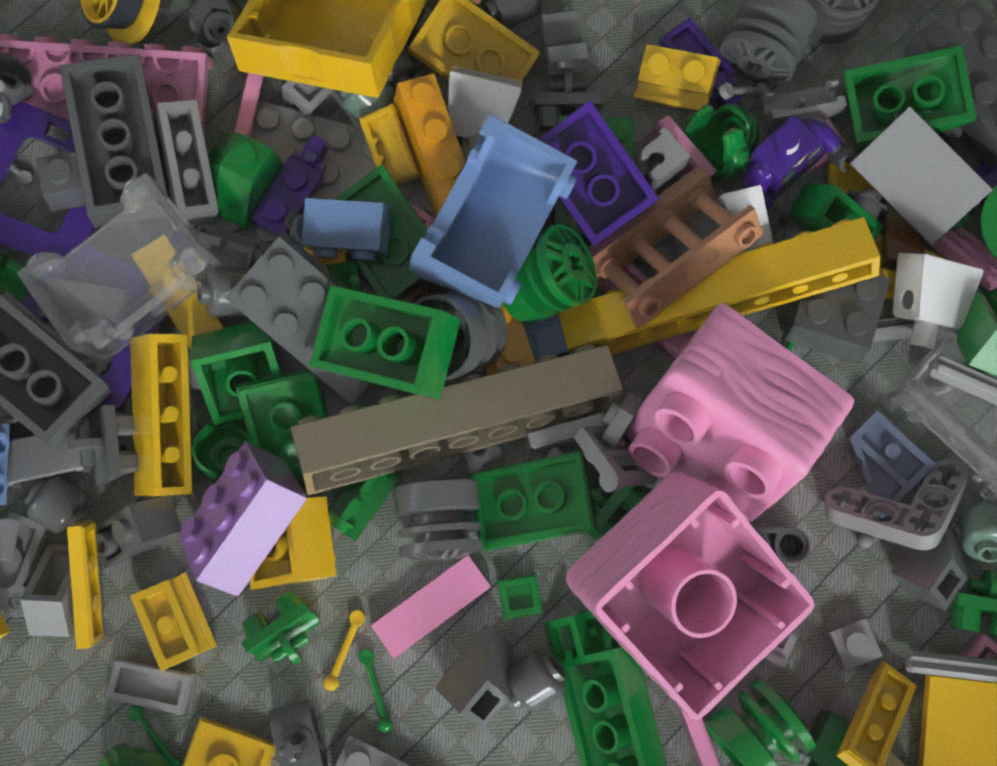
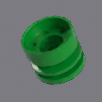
M562 224L548 227L540 232L515 278L522 283L511 305L505 302L502 305L517 321L531 325L557 315L559 312L589 302L596 292L597 274L590 250L583 239L573 229Z
M758 677L748 685L758 701L757 703L742 690L736 695L741 708L745 712L743 715L739 716L732 709L724 705L704 721L706 729L734 766H779L774 759L777 753L790 763L796 764L800 761V758L790 743L791 741L806 754L816 747L813 738L804 725V721L785 697L773 690Z

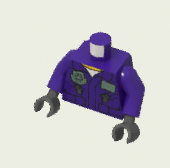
M796 116L790 117L752 153L744 186L749 188L761 185L770 230L775 235L777 234L775 230L777 221L786 226L789 224V217L772 207L774 201L816 164L826 152L828 153L829 161L842 172H847L843 167L845 159L849 156L852 158L858 156L848 145L841 142L837 134L821 118H806L801 122Z

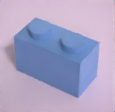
M305 198L301 246L314 251L313 257L337 259V253L352 254V260L375 262L376 256H388L392 210L384 203Z

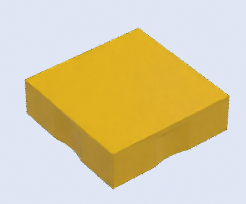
M249 0L229 32L227 39L238 70L241 72L378 98L427 0Z

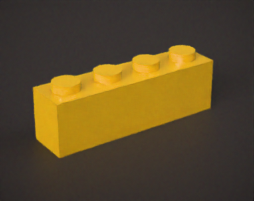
M146 334L130 338L132 415L134 416L135 424L133 450L138 454L139 469L134 472L135 496L192 494L188 335Z

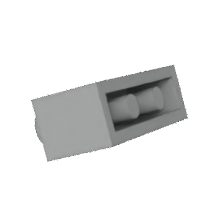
M197 100L157 103L154 123L175 229L198 226L200 222L208 225L214 224L219 210Z

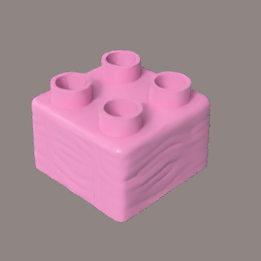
M721 303L714 308L713 312L644 400L626 428L625 434L632 442L629 446V454L641 469L656 477H666L673 472L681 471L726 492L740 512L747 517V521L751 522L806 477L810 468L831 441L837 428L843 423L845 417L852 409L854 399L849 393L783 347L737 311Z
M681 471L671 473L656 485L613 528L588 549L570 567L566 575V582L572 592L592 612L621 647L633 657L650 678L665 691L688 717L694 720L705 716L755 665L784 640L812 612L815 606L813 598L789 572L770 545L747 521V517L740 512L728 494Z

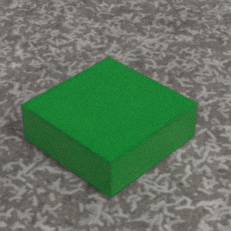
M537 574L497 580L504 620L543 614Z

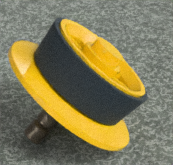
M80 0L83 16L88 24L96 28H107L109 35L114 41L124 42L131 46L140 42L149 32L156 18L158 8L170 9L172 0Z

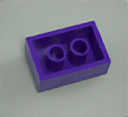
M591 100L538 138L539 141L577 160L571 174L578 179L568 198L564 199L559 196V199L593 246L659 200Z

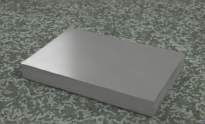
M908 107L850 162L871 186L930 245H933L992 191L987 183L911 107Z

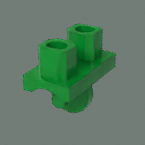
M598 482L594 488L591 487L594 507L595 505L599 507L595 514L597 531L582 535L589 540L594 538L599 540L617 524L610 517L618 507L628 513L644 496L634 486L624 487L621 491L612 492L606 499L603 496L606 491L601 488L600 482Z
M986 569L981 574L980 580L969 578L967 581V589L978 591V596L958 592L949 606L952 607L951 619L953 629L979 632L981 612L991 613L989 635L997 636V571Z
M289 591L275 602L281 614V617L269 624L266 616L260 612L253 614L242 622L247 639L241 643L248 654L252 653L260 663L269 657L272 658L274 663H278L287 656L294 664L299 663L303 660L299 648L310 642L306 633L322 623L315 611L305 602H302L292 591Z

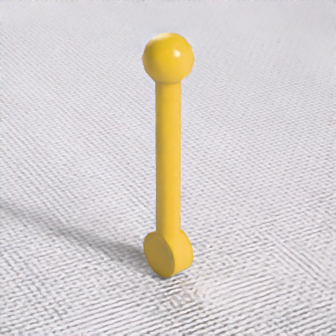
M355 610L349 615L350 627L331 674L323 680V686L328 691H334L339 686L338 675L358 626L365 622V615L360 610Z

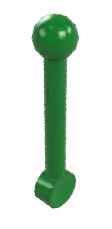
M364 649L359 653V661L365 665L380 718L377 723L378 729L381 732L387 733L393 728V721L387 716L374 670L375 654L372 650Z
M131 705L128 709V717L139 723L159 752L170 763V766H182L183 760L174 758L143 716V707Z

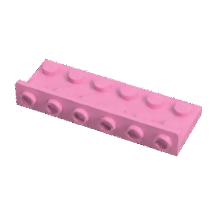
M0 34L1 52L9 53L12 57L17 58L21 63L28 66L32 74L31 86L35 87L34 94L26 97L21 102L70 121L59 65L140 54L153 118L155 117L157 103L197 100L203 135H205L208 69H213L214 61L206 53H203L204 50L201 48L182 46L181 51H167V47L163 45L144 44V49L130 48V45L118 41H109L106 47L94 46V42L84 39H71V44L57 43V40L54 38L36 36L34 37V42L21 41V38L15 35ZM50 125V128H58L56 126Z

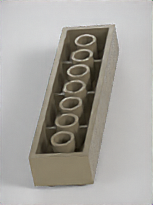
M585 345L575 349L572 354L557 358L555 354L546 355L538 358L532 365L519 368V365L512 364L498 369L496 374L481 378L479 374L463 377L458 380L457 384L443 387L440 400L417 394L405 398L402 395H391L381 399L378 405L363 408L362 405L349 406L340 410L339 415L324 419L319 415L304 418L298 422L297 426L291 427L307 495H312L527 437L528 433L601 412L606 415L614 400L617 401L623 387L608 345L597 348L594 345Z

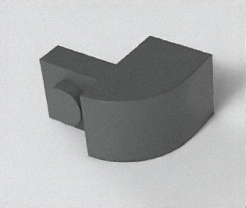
M572 9L540 13L541 36L547 74H564V69H572V72L585 71L584 58H588L586 42L582 41L579 10Z

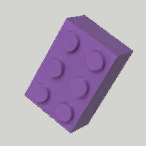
M247 441L243 443L238 452L233 453L229 457L225 471L216 484L211 485L207 489L202 504L193 517H189L184 522L180 531L179 539L196 581L237 597L242 592L307 499L284 459Z

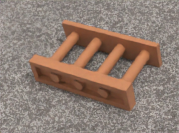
M697 166L657 196L659 200L595 246L591 245L588 247L596 268V288L608 279L627 295L622 301L633 324L638 329L764 235L756 209L752 205L747 206L734 216L715 201L717 197L708 172L700 166ZM701 210L721 225L704 239L684 224ZM670 233L690 249L674 262L669 261L653 247ZM639 256L659 272L641 286L622 270Z

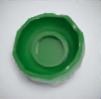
M231 422L218 426L209 423L193 437L191 453L197 468L207 478L218 481L225 471L229 457L233 453L238 452L245 441L249 443L251 441L246 431L236 427Z

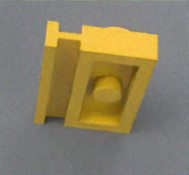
M647 44L637 80V90L634 92L633 97L644 102L697 112L703 105H708L721 60L718 57Z
M186 572L130 595V600L160 672L217 646Z

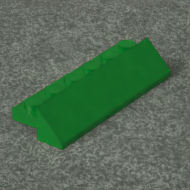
M591 611L545 622L552 653L561 663L567 674V678L564 680L565 691L563 697L581 766H667L642 668L633 657L621 647Z

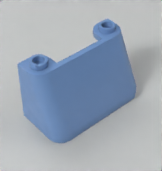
M489 114L480 130L481 138L478 139L474 149L469 153L463 170L432 226H429L425 239L421 237L411 256L409 272L432 283L500 308L503 302L509 305L512 304L522 285L521 282L515 279L558 197L567 199L578 178L571 173L577 160Z

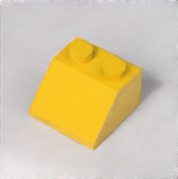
M308 497L251 577V590L311 582L337 576L335 567L336 556L333 550L330 528L331 517L328 511L327 497Z

